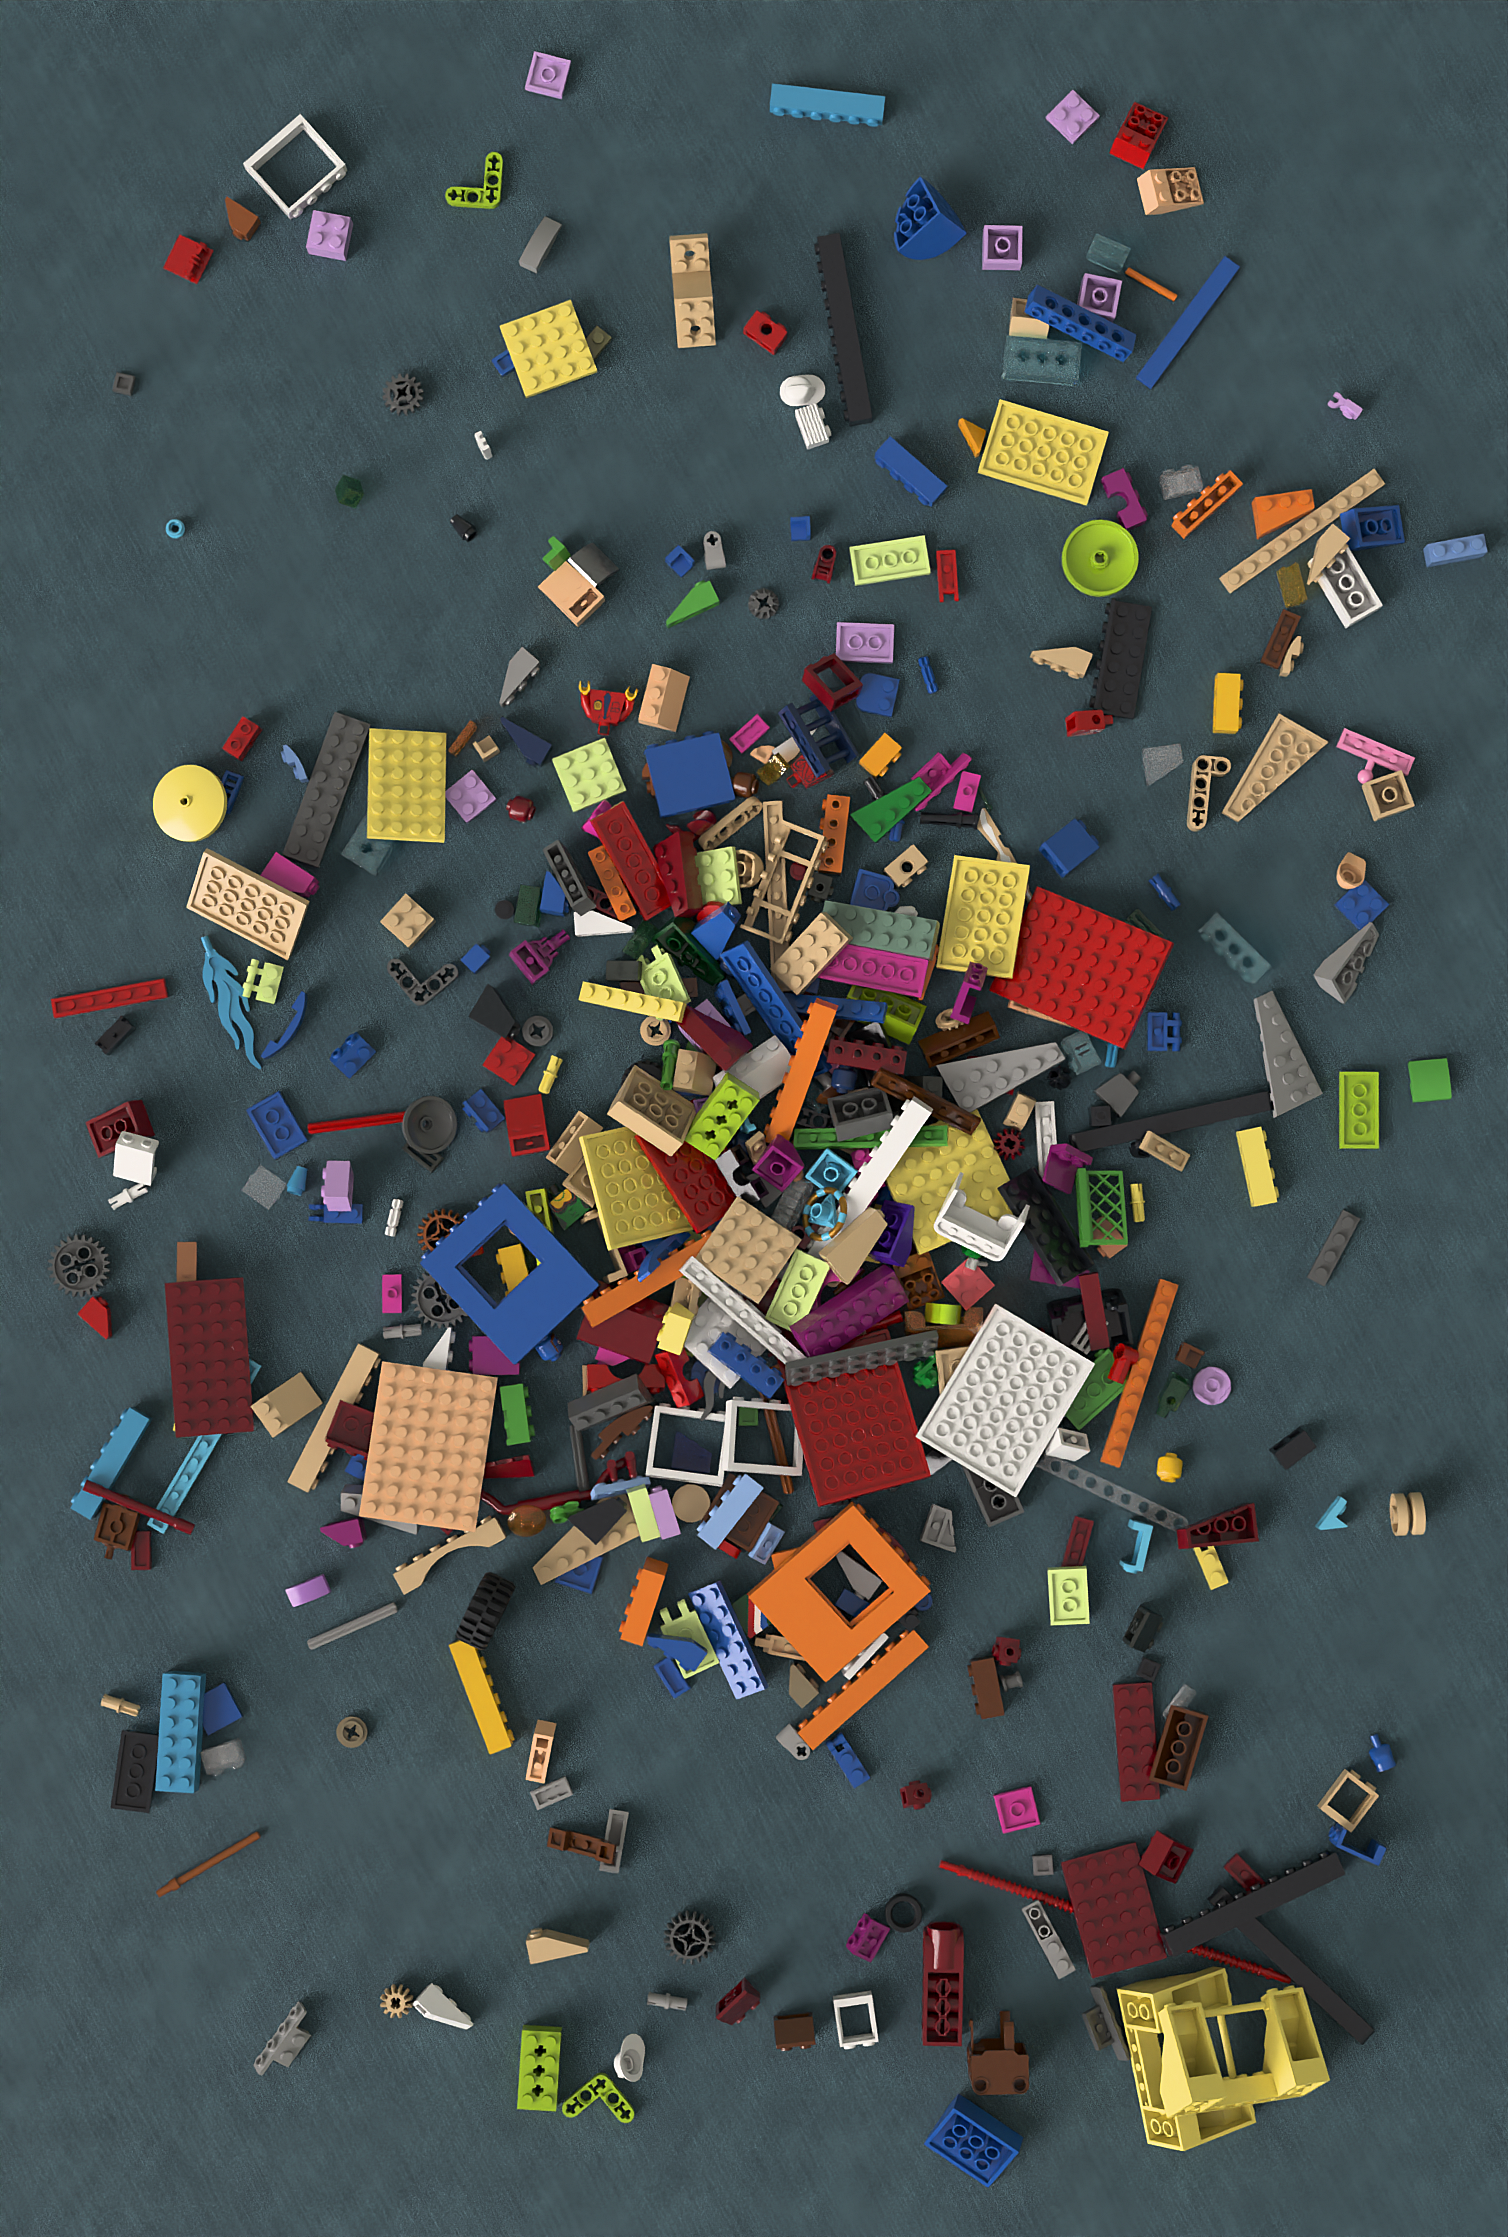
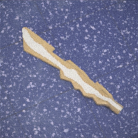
M982 808L977 829L998 852L996 860L1017 863L1010 849L1004 847L998 836L1001 833L985 808ZM1028 885L1025 899L1027 902H1030L1033 895Z

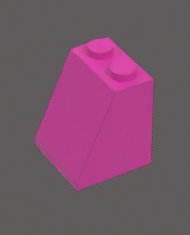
M277 852L260 875L302 897L309 898L310 895H314L319 889V881L314 876Z

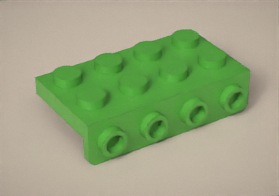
M1109 1348L1105 1350L1100 1349L1094 1354L1096 1358L1091 1362L1095 1363L1065 1414L1078 1431L1123 1392L1126 1379L1124 1384H1120L1107 1378L1115 1360Z

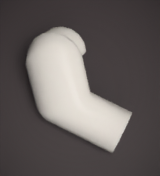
M900 906L894 912L916 917L918 915L913 906Z

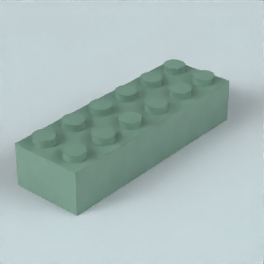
M825 900L823 912H827L853 937L849 945L933 961L940 923L937 920Z

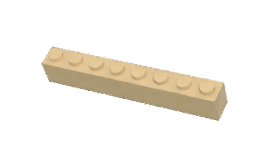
M361 1343L357 1345L290 1475L288 1483L306 1492L316 1489L320 1481L317 1479L319 1473H324L328 1465L326 1460L329 1454L333 1455L336 1450L327 1446L328 1443L325 1442V1437L339 1400L341 1399L354 1405L355 1403H360L364 1395L361 1392L364 1386L368 1387L373 1377L370 1375L373 1368L377 1369L381 1362L379 1352Z

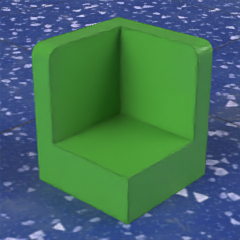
M552 536L548 540L552 549L543 557V561L556 571L571 555L566 547Z

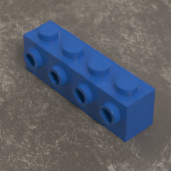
M891 436L875 452V462L881 468H887L890 471L891 477L896 481H902L907 491L918 495V500L925 506L928 504L932 507L947 490V485Z
M720 1333L707 1352L765 1397L771 1398L785 1380L781 1377L782 1373L774 1367L770 1369L766 1365L767 1361L759 1355L757 1357L752 1355V1350L745 1344L739 1345L735 1342L737 1338L731 1333Z

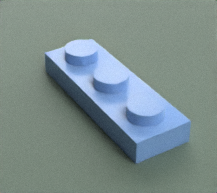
M637 1476L628 1481L619 1479L612 1484H596L590 1492L591 1499L597 1500L627 1494L626 1489L645 1484L646 1489H648L651 1484L649 1477Z

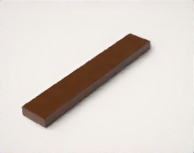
M882 1067L879 1068L871 1080L872 1086L904 1102L907 1099L911 1101L913 1096H915L933 1109L930 1114L931 1116L969 1135L973 1134L981 1122L980 1117Z

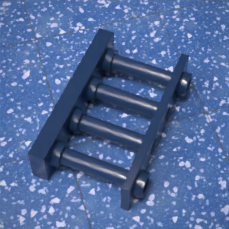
M813 694L809 698L811 702L797 709L793 703H790L778 714L815 777L819 778L831 769L830 764L842 758L848 764L859 754L834 711L830 712ZM816 709L820 719L805 725L800 715ZM825 725L830 735L815 742L810 731ZM835 742L840 751L825 758L819 748Z

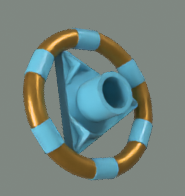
M823 1187L811 1195L805 1204L802 1216L804 1231L809 1238L815 1241H827L839 1233L847 1217L845 1196L834 1187ZM829 1194L821 1204H814L819 1197ZM834 1196L840 1203V1213L838 1220ZM810 1223L833 1229L824 1234H817L811 1228Z

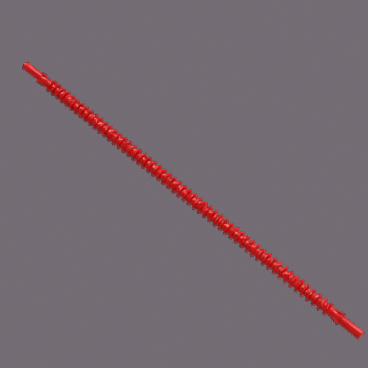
M944 1860L940 1861V1868L955 1872L958 1876H967L969 1880L973 1878L974 1881L979 1880V1883L984 1882V1885L988 1883L990 1887L992 1885L995 1888L1000 1887V1890L1005 1889L1006 1892L1009 1890L1011 1894L1015 1892L1017 1896L1019 1894L1022 1897L1027 1896V1899L1032 1898V1901L1035 1899L1042 1901L1044 1905L1048 1903V1906L1059 1907V1910L1063 1908L1065 1912L1069 1910L1070 1914L1074 1912L1070 1901H1064V1898L1060 1900L1058 1896L1054 1898L1053 1895L1048 1896V1893L1043 1894V1891L1039 1893L1037 1889L1033 1891L1031 1887L1027 1889V1886L1021 1887L1022 1885H1016V1882L1012 1884L1010 1880L1006 1882L1005 1878L1000 1880V1877L995 1878V1875L991 1877L989 1873L985 1875L983 1871L979 1873V1870L968 1869L962 1864L956 1865ZM1202 1944L1187 1951V1953L1192 1951L1193 1955L1195 1953L1198 1956L1203 1955V1958L1208 1957L1209 1960L1213 1958L1214 1962L1219 1960L1220 1964L1224 1962L1225 1965L1235 1966L1236 1969L1240 1967L1241 1971L1245 1969L1246 1972L1251 1971V1974L1263 1975L1269 1980L1272 1978L1287 1984L1291 1981L1288 1975L1273 1971V1968H1264L1261 1964L1257 1966L1256 1962L1251 1964L1250 1960L1246 1962V1959L1241 1960L1240 1957L1236 1959L1234 1955L1230 1957L1229 1953L1225 1955L1224 1952L1219 1953V1950L1214 1951L1213 1948L1209 1950L1208 1946L1204 1948Z

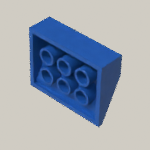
M958 2093L924 2141V2145L989 2188L1019 2153L1023 2137Z

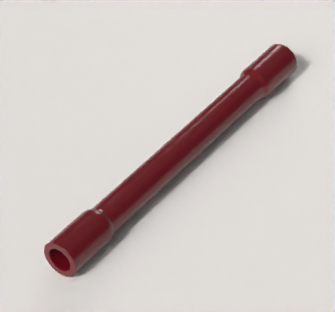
M88 1479L82 1489L95 1496L103 1497L173 1526L175 1529L191 1535L195 1524L164 1513Z

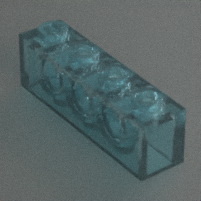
M1215 913L1198 930L1201 933L1199 936L1206 943L1210 942L1214 946L1213 950L1219 956L1223 955L1228 959L1227 964L1234 970L1237 968L1242 973L1240 976L1247 983H1256L1271 967L1218 913ZM1220 931L1224 934L1223 941L1216 939V932ZM1230 945H1235L1238 948L1236 955L1230 953ZM1244 958L1251 960L1252 965L1250 968L1244 967Z

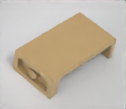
M597 1210L585 1213L583 1215L584 1218L580 1220L581 1224L596 1219L606 1244ZM618 1249L609 1250L617 1272L603 1277L604 1282L607 1284L628 1276Z

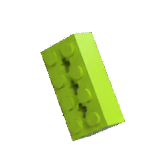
M727 1072L695 1115L684 1141L716 1160L760 1101L759 1092Z
M523 2025L517 2109L556 2111L562 2027ZM539 2045L543 2046V2051H539ZM538 2065H542L544 2069L538 2071L536 2068ZM536 2085H541L540 2088L542 2089L540 2091L536 2090Z

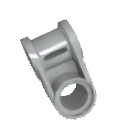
M710 531L705 535L703 542L706 569L725 568L726 563L721 537L717 532ZM710 538H713V540L716 541L715 545H711V543L708 542Z
M790 1723L775 1736L798 1760H805L810 1755V1747ZM800 1746V1747L802 1748V1747L805 1746V1747H806V1749H805V1753H806V1754H803V1753L798 1754V1753H797V1752H798V1748H797V1747Z

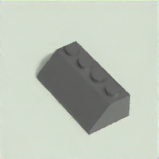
M634 1374L568 1402V1416L577 1431H585L652 1403L654 1398L639 1376Z

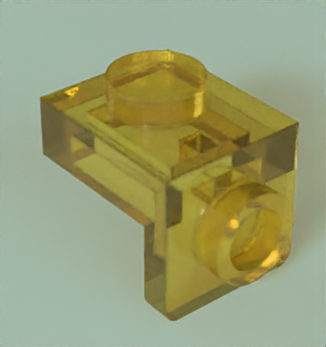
M777 753L756 772L761 780L769 786L776 782L791 766Z

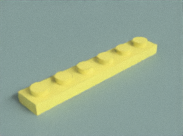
M584 981L579 1000L583 1002L681 1023L686 1004L683 1002Z

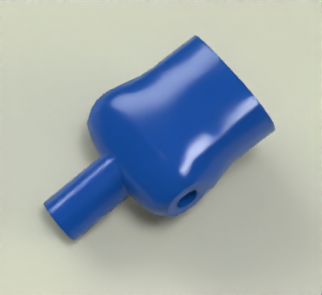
M1378 1734L1371 1735L1370 1738L1374 1747L1369 1750V1754L1377 1772L1395 1767L1396 1763L1389 1744H1381Z

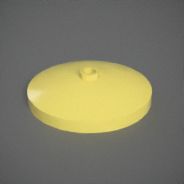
M197 765L179 766L168 772L159 782L153 798L154 815L161 829L172 838L185 842L203 840L212 835L223 822L227 810L225 788L221 780L206 768Z

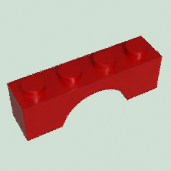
M587 1364L586 1391H591L592 1393L623 1380L614 1376L607 1364ZM645 1364L643 1371L638 1376L650 1394H659L665 1388V1378L658 1364Z

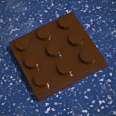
M728 1474L700 1523L703 1520L707 1523L711 1517L709 1513L715 1505L719 1507L723 1502L721 1497L727 1490L731 1492L735 1487L732 1484L737 1478L735 1475ZM761 1491L725 1538L751 1552L779 1502Z

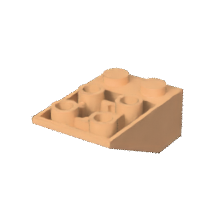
M1195 167L1152 169L1137 178L1146 215L1164 214L1204 204Z
M567 561L538 586L577 627L605 602V597Z

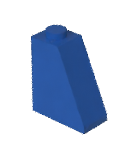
M727 902L696 923L691 934L715 960H718L741 915L735 907Z

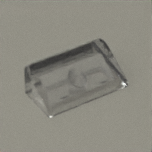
M1184 1684L1162 1713L1163 1716L1167 1718L1171 1704L1187 1707L1197 1692L1187 1684Z

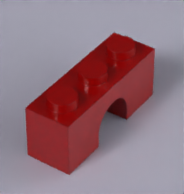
M683 1348L680 1355L666 1350L655 1354V1358L677 1408L691 1405L705 1396L697 1378L687 1380L683 1375V1366L686 1362L690 1361L685 1348Z

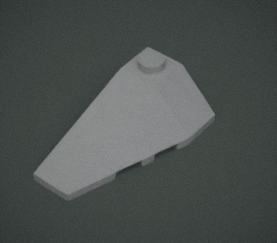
M1369 922L1333 952L1314 973L1319 986L1343 1004L1347 1002L1357 986L1356 978L1359 972L1363 973L1365 968L1363 967L1366 956L1371 955L1379 937V933L1373 923Z

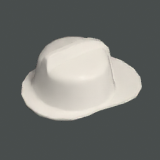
M815 375L789 377L783 381L780 387L781 399L790 406L818 403L825 395V385Z
M637 2034L626 2036L621 2046V2052L614 2058V2068L618 2077L626 2078L630 2082L638 2081L643 2072L645 2046L643 2040Z

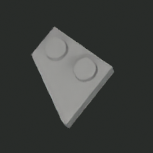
M932 1504L920 1541L955 1553L952 1511Z

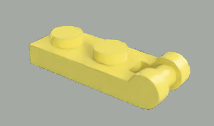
M1208 1546V1549L1201 1551L1200 1547L1193 1548L1210 1590L1229 1583L1214 1546Z

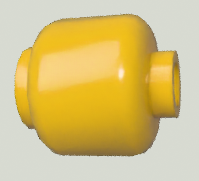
M1166 1453L1165 1456H1161L1158 1459L1157 1475L1161 1477L1162 1481L1176 1482V1479L1181 1478L1183 1461L1177 1458V1454Z

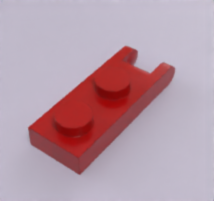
M955 550L936 551L939 602H944L943 595L954 594V600L959 601Z

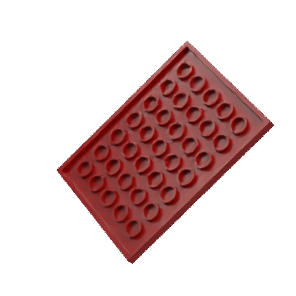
M1037 886L1022 918L1013 979L995 977L989 991L1126 1050L1174 943Z
M888 1328L857 1336L834 1352L891 1340ZM777 1358L778 1367L782 1373L781 1377L785 1379V1364ZM898 1362L893 1365H880L875 1369H862L853 1374L844 1373L834 1378L825 1377L816 1382L807 1381L798 1386H787L786 1380L783 1381L818 1507L931 1477L921 1440L915 1437L918 1429Z

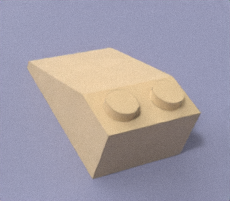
M300 1372L254 1403L251 1408L274 1438L323 1404V1402L302 1372Z
M542 1928L532 1929L526 1939L530 1964L588 1952L590 1945L587 1939L549 1929L542 1930Z

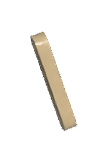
M754 796L749 797L707 830L699 838V845L705 851L715 849L759 814L763 807L762 803ZM739 815H741V817L739 818V820L735 821V819H736ZM724 827H726L725 831L722 832V833H720V831H721Z

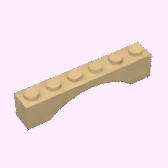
M488 1516L480 1521L481 1525L476 1527L475 1532L464 1531L465 1534L460 1537L456 1534L446 1540L448 1543L442 1547L438 1544L429 1549L431 1553L426 1556L422 1553L414 1557V1562L408 1566L404 1563L396 1567L397 1572L393 1576L403 1594L405 1595L421 1586L432 1565L446 1553L466 1546L491 1547L505 1539L507 1535L497 1517L491 1518V1516Z

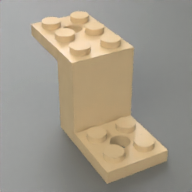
M708 234L669 236L678 348L716 345ZM693 251L695 254L686 256L685 252ZM699 326L700 329L698 331L691 330V327Z

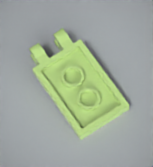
M656 945L651 949L656 958L652 963H650L648 958L644 959L643 955L636 958V961L642 962L640 983L646 995L685 1004L691 1002L671 955L666 953L663 948L660 949L659 945Z
M682 1599L677 1602L682 1616L672 1620L667 1607L660 1610L664 1620V1624L660 1625V1628L664 1635L692 1638L707 1649V1655L695 1672L692 1670L686 1671L679 1665L680 1662L676 1660L684 1679L720 1662L696 1610L689 1611L685 1600Z

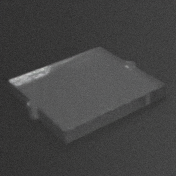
M260 1165L254 1174L249 1176V1181L242 1191L269 1210L275 1201L280 1199V1194L286 1188L287 1183Z

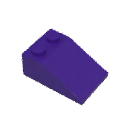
M884 1200L881 1211L885 1215L884 1220L888 1225L868 1256L877 1262L905 1267L912 1249L915 1207L909 1204Z

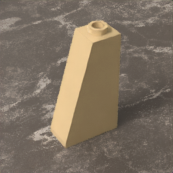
M868 1207L819 1252L820 1256L840 1281L847 1285L852 1281L888 1225L884 1220L885 1215L881 1210Z

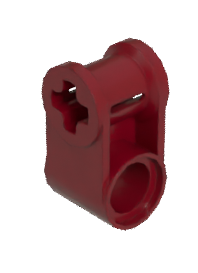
M825 545L820 549L811 579L827 581V584H830L836 560V550L833 546ZM825 551H831L833 557L825 559L822 554Z

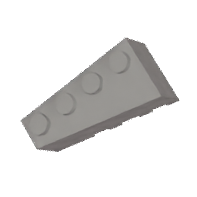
M345 1484L341 1491V1511L359 1516L363 1485ZM362 1517L416 1535L421 1527L418 1524Z

